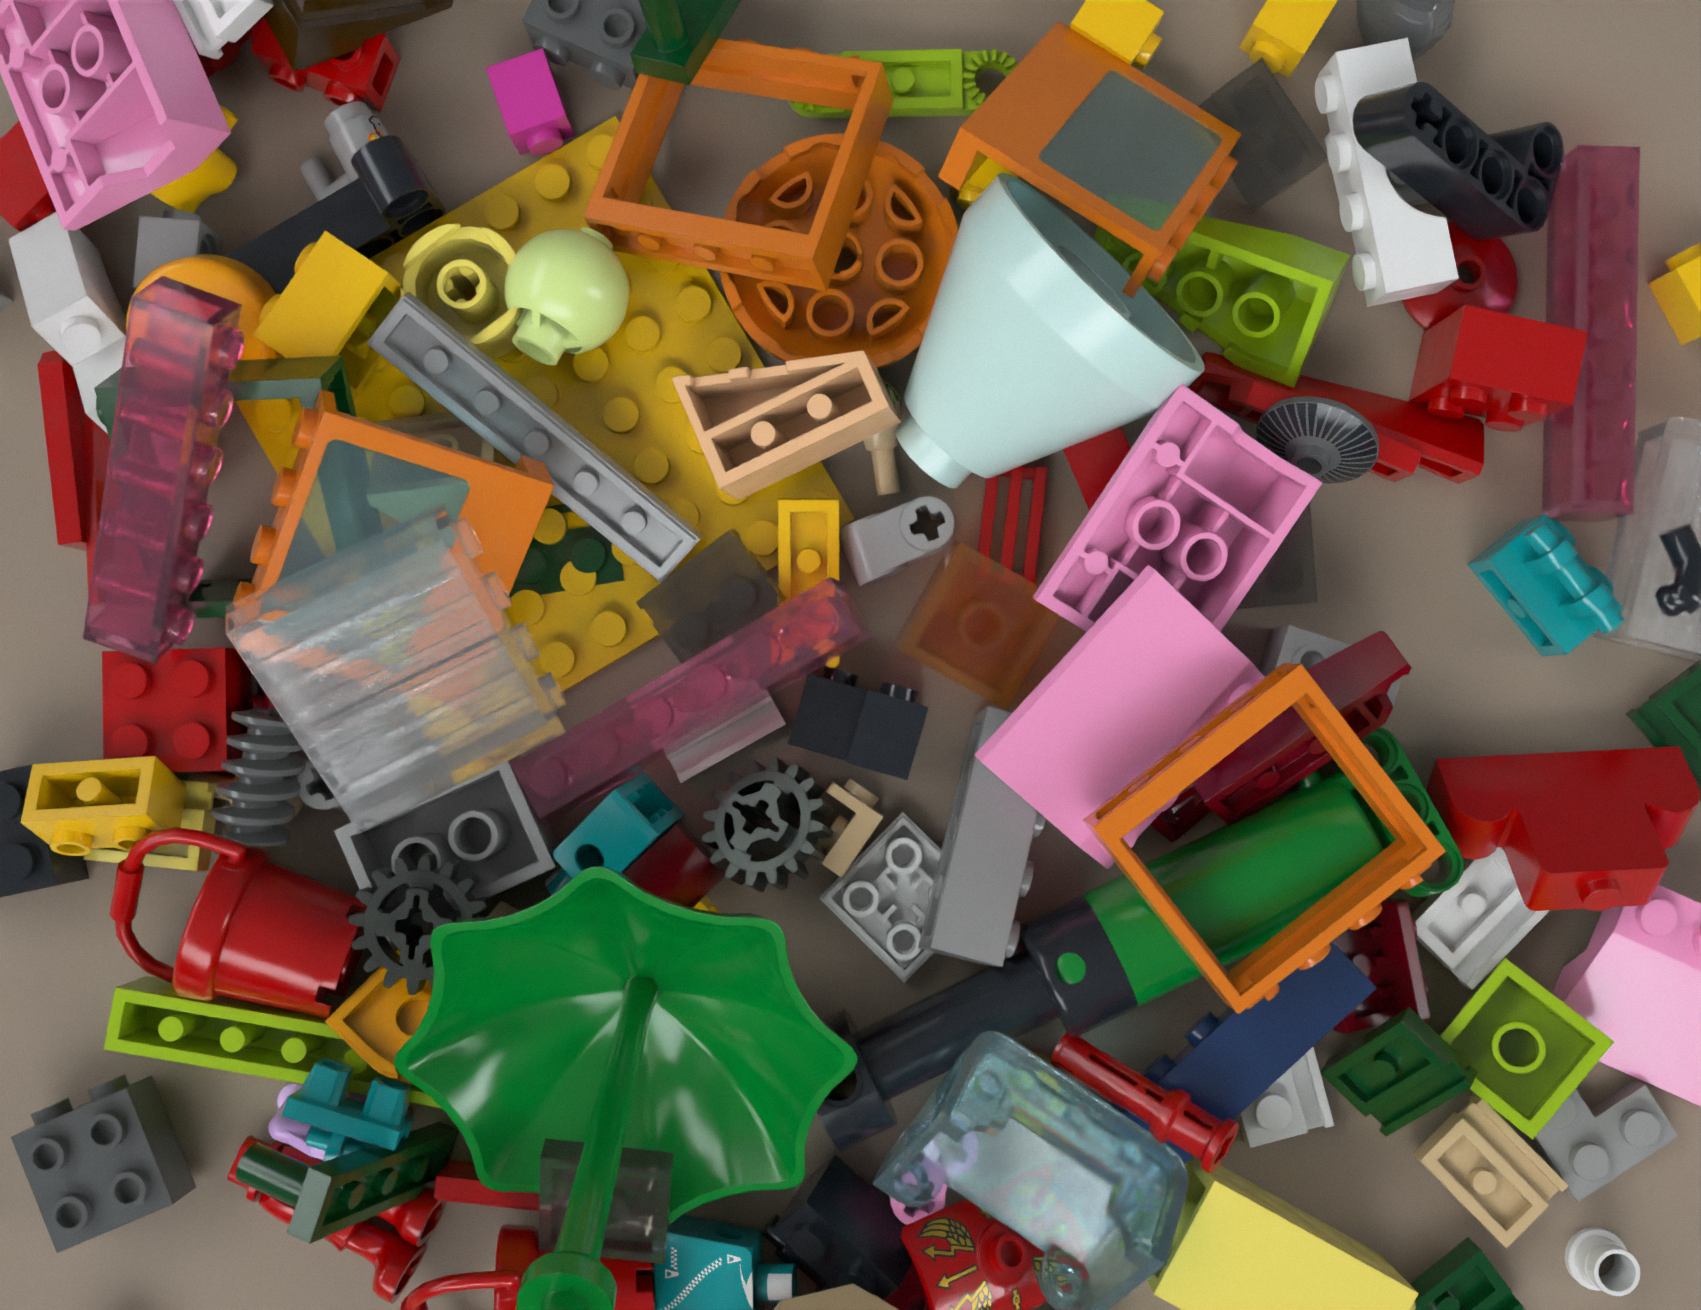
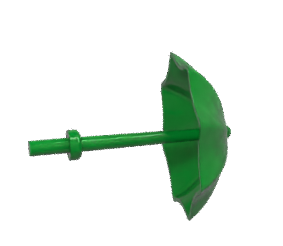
M590 867L581 871L556 894L535 906L503 917L469 918L436 927L432 931L430 938L434 977L428 1008L418 1029L396 1053L394 1059L395 1068L401 1076L428 1094L448 1114L460 1130L471 1151L476 1175L485 1187L500 1192H534L569 1200L555 1252L547 1253L534 1260L522 1276L517 1294V1310H614L617 1285L611 1271L599 1261L609 1215L635 1231L653 1234L666 1228L684 1213L704 1203L725 1196L749 1191L784 1190L798 1186L802 1183L805 1176V1144L816 1112L830 1091L854 1070L858 1062L857 1055L852 1047L818 1018L798 989L789 966L785 934L777 923L752 913H717L681 905L643 889L620 872L607 867Z

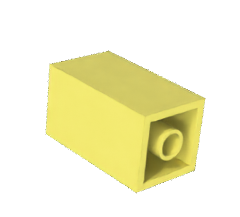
M1196 1157L1190 1159L1176 1172L1133 1252V1256L1153 1294L1181 1310H1415V1300L1419 1294L1378 1252L1221 1165L1212 1174L1207 1173L1201 1169V1161Z

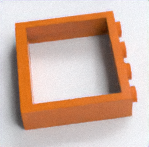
M718 38L690 84L853 110L809 234L639 204L685 85L639 74L583 215L589 227L604 235L612 243V251L827 291L894 101L883 63L861 60L860 56L847 58L820 54L803 47L787 49L760 45L749 39L733 41Z
M1282 663L1083 819L1086 826L1219 997L1238 1015L1246 1008L1249 1010L1263 998L1268 1001L1272 1000L1279 992V982L1297 968L1305 970L1323 960L1331 950L1330 942L1348 928L1356 930L1374 920L1382 910L1380 904L1399 888L1406 890L1422 882L1423 879L1420 874L1431 867V863L1446 852L1302 664ZM1292 705L1396 841L1227 972L1123 837Z

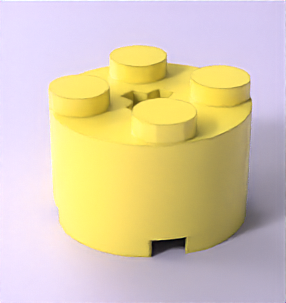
M459 223L439 226L418 239L407 253L403 265L405 271L402 288L400 287L401 298L408 292L413 294L491 360L502 357L516 348L512 338L518 329L516 322L522 315L524 308L522 310L521 308H511L508 310L505 301L506 273L516 255L511 245L493 230L484 227L461 226ZM473 286L477 295L472 300L467 301L463 292L468 287Z

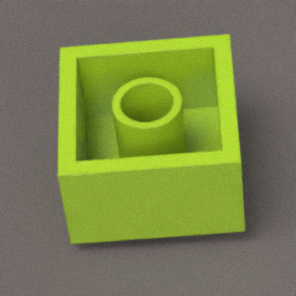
M1506 958L1501 960L1439 1035L1456 1051L1454 1058L1464 1068L1471 1065L1477 1071L1474 1082L1469 1089L1532 1140L1614 1043L1612 1039Z

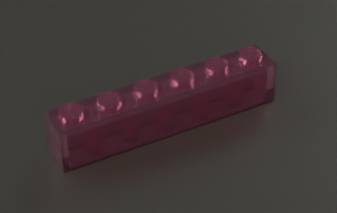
M1578 145L1563 158V164L1548 213L1546 323L1588 332L1574 403L1568 408L1547 416V419L1544 421L1542 514H1546L1550 519L1557 521L1605 522L1634 514L1640 147Z
M161 276L131 298L83 639L155 664L174 644L182 645L193 626L195 613L193 610L188 609L190 594L197 587L204 568V560L197 557L199 542L205 537L210 527L214 512L213 506L207 504L209 486L218 477L224 457L223 450L216 448L219 430L226 424L234 403V393L227 390L230 370L238 363L245 342L244 332L237 330L242 304L165 276Z
M829 577L511 764L539 819L566 815L872 637L873 634L845 584Z

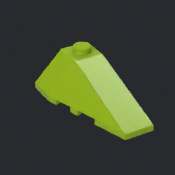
M1107 196L1104 199L1146 227L1156 231L1163 227L1174 211L1169 208ZM1203 216L1181 250L1176 254L1160 281L1156 283L1147 277L1142 286L1150 295L1155 296L1181 317L1178 322L1194 333L1198 329L1224 349L1222 355L1234 365L1294 388L1328 316L1351 255L1296 235ZM1097 225L1094 239L1132 275L1144 254Z

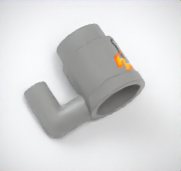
M355 101L344 104L332 111L324 122V126L330 135L329 144L346 173L333 181L320 158L307 160L300 166V172L317 201L358 179L359 177L351 164L353 155L368 142L389 135L381 119L377 115L372 114L365 102Z

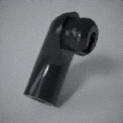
M1689 523L1659 535L1675 571L1674 583L1661 586L1655 593L1662 613L1668 617H1676L1685 611L1692 614L1701 607V546Z

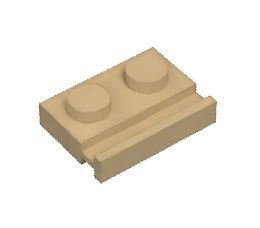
M1473 1093L1468 1098L1470 1102L1458 1114L1454 1112L1412 1155L1507 1249L1550 1206L1547 1202L1558 1190L1564 1192L1569 1185L1488 1103Z

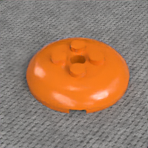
M845 133L812 136L783 147V152L768 160L758 170L755 171L753 169L746 176L733 195L724 219L809 234ZM879 141L842 249L848 250L854 255L856 261L847 270L840 271V273L833 272L827 291L720 271L721 281L728 303L743 329L759 346L782 362L786 363V361L864 350L875 366L881 369L899 361L921 345L958 233V226L947 197H943L938 187L925 173V168L904 151L886 142Z

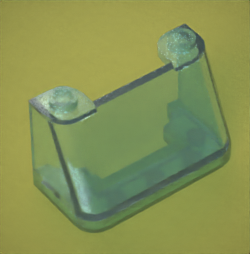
M986 1031L979 1034L954 1063L884 1158L872 1184L908 1207H922L929 1204L941 1191L943 1184H946L1045 1252L1039 1267L1038 1280L1041 1292L1052 1307L1056 1310H1108L1166 1265L1188 1190L1189 1176L1184 1162L1169 1145L1158 1142L1153 1138V1134L1011 1037L996 1031Z

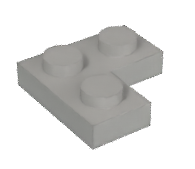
M1633 1080L1590 1109L1577 1089H1575L1532 1141L1546 1163L1569 1185L1565 1190L1567 1195L1580 1202L1679 1137V1135L1647 1086Z

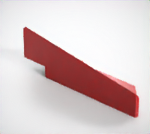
M56 350L45 352L42 354L37 366L58 545L86 551L89 602L121 606L159 601V597L153 592L150 585V568L142 542L137 539L133 531V513L125 487L120 483L115 473V455L109 435L85 413L73 367Z
M1205 352L1202 355L1201 359L1205 370L1188 387L1214 407L1255 424H1258L1260 416L1268 407L1276 402L1292 397H1321L1345 404L1362 414L1373 425L1378 434L1380 442L1379 454L1374 466L1368 472L1394 483L1413 475L1416 468L1419 467L1460 484L1480 476L1484 466V424L1476 418L1468 416L1460 419L1441 418L1428 414L1426 412L1427 406L1304 375H1300L1297 384L1292 388L1236 366L1223 355L1212 352Z

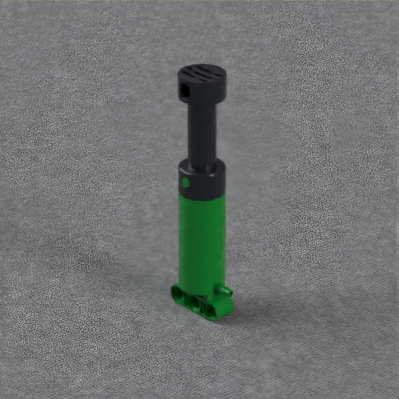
M1379 727L1361 739V742L1373 747L1377 752L1381 768L1446 850L1445 853L1436 859L1440 872L1435 883H1428L1423 880L1414 887L1403 891L1417 897H1426L1447 891L1459 882L1463 874L1464 862L1461 853L1398 740L1390 731ZM1334 759L1332 762L1335 770L1334 773L1322 778L1317 769L1298 782L1299 790L1144 864L1222 966L1257 950L1396 841ZM1125 874L1022 923L1019 936L1025 950L1005 959L1003 967H988L860 1030L857 1029L845 1009L822 1020L852 1047L857 1055L858 1062L853 1070L857 1078L856 1089L850 1097L842 1096L832 1089L818 1108V1117L836 1148L843 1151L897 1125V1117L890 1099L1057 1018L1060 1019L1063 1027L1071 1037H1078L1203 975Z

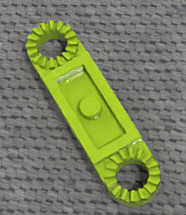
M993 48L992 51L928 49L843 51L841 54H827L847 58L860 56L861 60L883 63L894 100L888 117L971 116L987 98L985 93L981 94L979 88H976V77L981 72L989 69L998 70L1007 77L1018 65L1015 58H1011L1004 50L999 52L998 49ZM787 100L796 113L811 119L850 118L853 110Z

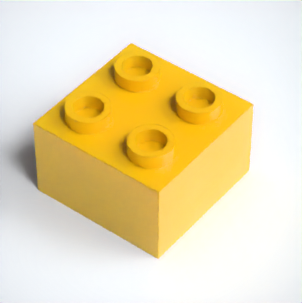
M325 230L317 242L310 243L302 250L295 263V275L282 294L274 295L264 305L259 316L260 326L253 336L286 358L343 355L354 401L383 359V356L370 347L367 342L401 299L400 287L402 288V285L389 272Z

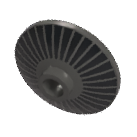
M1292 397L1274 403L1260 416L1255 432L1257 442L1280 458L1325 484L1343 483L1363 476L1374 466L1380 449L1379 437L1375 428L1362 414L1345 404L1321 397Z

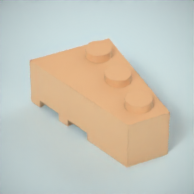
M864 350L786 361V365L750 370L748 367L728 369V373L695 378L691 375L671 377L719 489L737 500L745 498L901 423L878 368Z

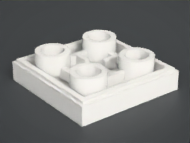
M902 811L851 863L842 878L838 876L819 895V899L905 983L934 953L920 949L918 946L941 849Z

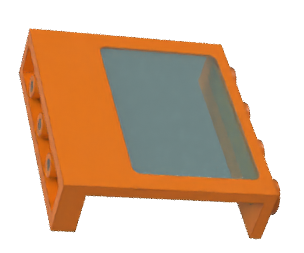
M1058 21L960 126L938 178L960 190L987 158L992 159L1143 253L1142 259L1122 290V293L1133 299L1147 277L1156 283L1160 281L1176 254L1181 250L1197 223L1200 222L1216 195L1225 185L1239 162L1230 156V153L1242 133Z
M321 389L314 409L303 407L299 413L292 436V445L300 447L292 469L282 466L278 472L271 495V504L279 507L272 526L269 527L261 524L257 531L250 555V562L258 564L251 584L242 581L239 583L232 602L230 619L239 621V646L465 703L554 488V483L547 467L542 461L520 455L516 468H512L339 412L336 409L334 393Z

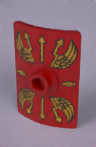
M1041 1164L903 1227L901 1239L919 1274L930 1310H1030L1088 1280L1090 1275L1088 1260L1076 1217L1073 1211L1048 1185L1053 1172L1049 1165Z

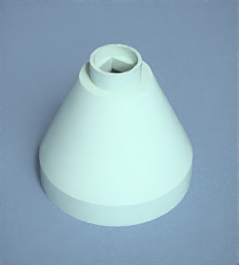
M1001 172L964 212L904 393V401L911 414L896 429L895 433L902 448L923 471L939 483L949 488H957L972 472L984 478H992L1156 412L1178 386L1183 384L1188 388L1204 372L1205 366L1187 336L1143 286L1139 288L1133 299L1122 293L1131 274L1108 251L1036 190L1018 178Z

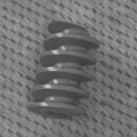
M264 708L233 711L231 718L248 727L247 734L227 736L226 743L243 751L242 758L222 760L221 768L237 775V782L217 784L215 790L216 793L231 799L232 805L212 808L210 815L212 818L227 824V828L222 832V835L228 839L258 846L284 845L290 840V830L283 823L290 822L295 817V807L287 799L298 796L301 789L300 783L291 775L300 774L305 770L306 766L305 759L294 751L305 750L311 743V736L299 727L309 726L314 721L298 714Z

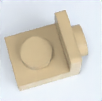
M852 778L848 780L844 787L833 780L826 792L853 810L854 814L849 821L839 814L830 826V829L834 831L833 837L822 839L819 845L828 850L821 864L841 878L883 818V814L874 808L880 798Z

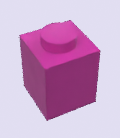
M543 48L486 67L508 135L520 155L528 152L532 155L547 154L559 149L564 143L563 140L575 137L554 72Z

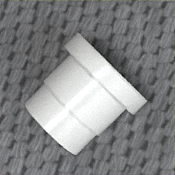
M1589 1227L1578 1231L1569 1240L1565 1249L1566 1268L1572 1278L1582 1286L1595 1291H1604L1613 1296L1629 1294L1636 1288L1640 1280L1639 1264L1616 1235L1603 1228ZM1614 1254V1263L1611 1270L1607 1274L1599 1276V1267L1603 1259Z

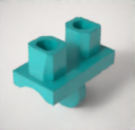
M322 1058L314 1064L303 1087L287 1098L282 1116L313 1126L307 1136L306 1145L326 1151L323 1162L372 1144L394 1151L401 1138L406 1139L409 1136L414 1118L405 1116L408 1109L411 1085L392 1081L383 1076H377L372 1081L366 1102L363 1103L345 1097L354 1068L346 1063L330 1058Z

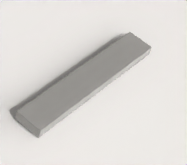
M410 292L402 296L368 340L367 344L514 464L517 465L520 455L544 462L554 483L551 494L661 583L700 540L702 533Z

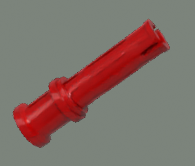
M1066 1032L1053 1051L1051 1064L1054 1067L1060 1068L1103 1097L1149 1124V1132L1153 1134V1139L1161 1144L1170 1141L1199 1159L1201 1161V1169L1209 1174H1212L1224 1160L1239 1129V1123L1233 1119L1220 1120L1192 1103L1191 1094L1183 1089L1177 1090L1176 1088L1170 1091L1164 1089L1080 1036L1071 1037Z

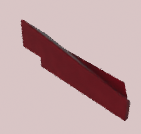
M1378 631L1306 670L1361 740L1387 722L1393 709V705L1387 695L1388 690L1393 682L1404 675H1409L1412 667L1391 638L1384 631ZM1291 705L1181 791L1173 805L1161 812L1150 825L1173 843L1211 811L1229 824L1258 810L1333 758Z

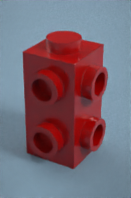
M264 16L254 24L252 31L253 47L251 52L269 71L267 76L270 80L295 92H303L305 86L324 92L323 97L338 107L350 102L361 101L365 102L369 109L381 112L401 60L386 37L387 33L385 32L364 40L362 48L360 47L357 50L309 68L293 71Z

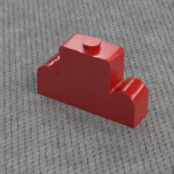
M1679 746L1436 758L1426 788L1427 794L1457 845L1462 858L1482 859L1494 853L1497 847L1502 848L1506 854L1525 906L1533 911L1582 908L1590 911H1603L1612 907L1648 904L1669 865V859L1664 849L1671 848L1679 841L1701 796L1699 786Z

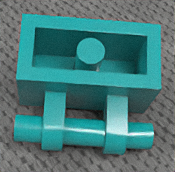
M1546 514L1522 520L1467 564L1542 657L1567 655L1596 630L1599 629L1602 634H1605L1618 627L1624 621L1623 616L1619 613L1623 608L1612 594L1614 588L1610 580L1600 570L1586 564L1574 547L1575 540L1570 531L1559 521L1550 519Z

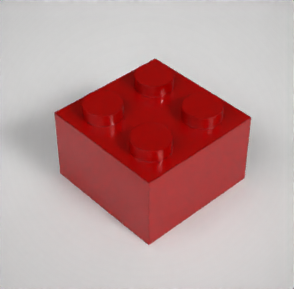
M1464 305L1422 334L1409 402L1427 405L1426 412L1433 416L1460 419L1464 417V414L1486 418L1485 426L1495 430L1521 431L1524 426L1536 421H1545L1547 416L1573 405L1588 332Z
M219 647L102 651L103 760L156 756L172 772L226 771L221 768L222 760L242 758L243 751L226 743L227 736L247 734L248 731L246 726L233 720L231 716L233 711L246 710L248 697L252 694L250 650Z

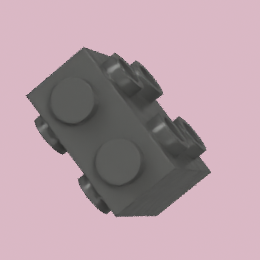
M531 0L522 22L534 45V50L543 48L547 59L555 64L565 66L568 61H571L588 69V74L595 81L608 88L620 90L622 85L631 89L634 88L639 73H636L630 53L647 28L638 0Z
M125 1074L87 1090L91 1101L72 1108L69 1098L30 1114L34 1126L11 1137L57 1253L168 1207L196 1188L152 1075L130 1085Z

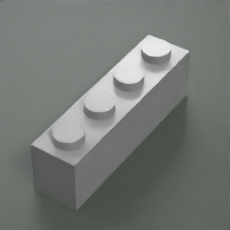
M987 706L975 713L918 948L984 966L1003 967L1005 956L1010 958L1013 955L1019 939L1020 923L1013 920L1018 897H1024L1027 894L1033 877L1034 864L1032 861L1027 860L1032 836L1037 838L1040 835L1046 818L975 756V753L1012 714V712Z

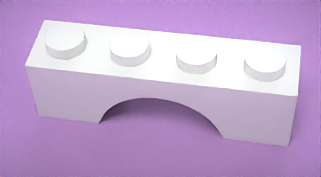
M1408 38L1335 52L1318 74L1319 77H1317L1315 82V99L1318 110L1321 114H1327L1331 136L1327 143V155L1332 171L1334 173L1339 172L1344 194L1340 199V218L1345 231L1352 232L1356 255H1354L1352 260L1354 283L1359 291H1364L1367 307L1438 293L1459 279L1446 218L1423 213L1406 203L1391 185L1385 166L1360 146L1353 130V113L1360 99L1370 94L1417 82Z

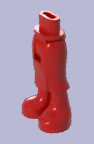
M250 1135L241 1145L227 1179L248 1190L246 1199L252 1202L258 1201V1204L267 1213L289 1225L295 1207L237 1181L236 1169L242 1155L251 1145L260 1143L309 1166L322 1163L323 1160L308 1156L289 1144L275 1141L270 1145ZM427 1188L415 1199L376 1215L393 1224L399 1234L367 1223L366 1219L323 1239L330 1242L339 1252L347 1248L372 1263L375 1267L372 1290L379 1298L393 1304L400 1297L420 1264L427 1248L424 1242L432 1235L439 1223L446 1201L434 1198V1189Z

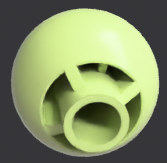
M585 227L580 230L554 229L536 235L517 251L506 273L504 293L508 310L511 308H521L522 310L524 308L522 315L516 322L518 329L512 338V342L527 356L547 365H556L563 352L579 354L599 347L609 340L622 324L629 302L628 279L621 261L612 251V243L604 235Z

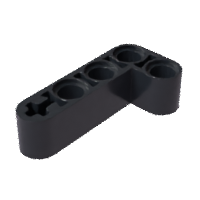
M1416 82L1370 94L1358 101L1354 109L1352 121L1354 134L1360 146L1472 238L1478 241L1536 232L1544 226L1564 158L1563 140L1555 125L1550 122H1543L1487 135L1433 86L1426 82Z
M387 135L368 142L353 155L351 164L359 177L358 179L225 255V257L235 259L249 266L269 283L276 294H282L295 275V263L302 250L310 243L317 242L325 230L370 259L444 216L446 210L418 161L407 146L396 135Z

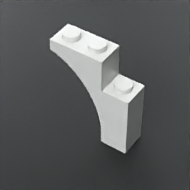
M57 212L8 240L31 327L73 367L85 413L108 434L106 426L102 424L97 415V396L94 388L125 365H139L129 346L126 329L127 317L113 291L99 250L80 229L76 231L64 230ZM180 403L148 405L170 480L213 456L208 440L194 424Z

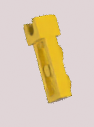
M779 498V665L783 668H790L794 664L798 643L805 639H813L823 647L824 663L830 668L838 667L840 665L839 498Z

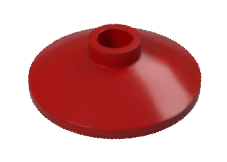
M1447 222L1456 267L1458 269L1460 265L1466 266L1471 271L1474 280L1472 284H1467L1457 279L1438 293L1401 300L1410 317L1427 331L1464 305L1507 314L1516 296L1518 278L1513 256L1500 238L1478 241L1468 235L1454 222Z

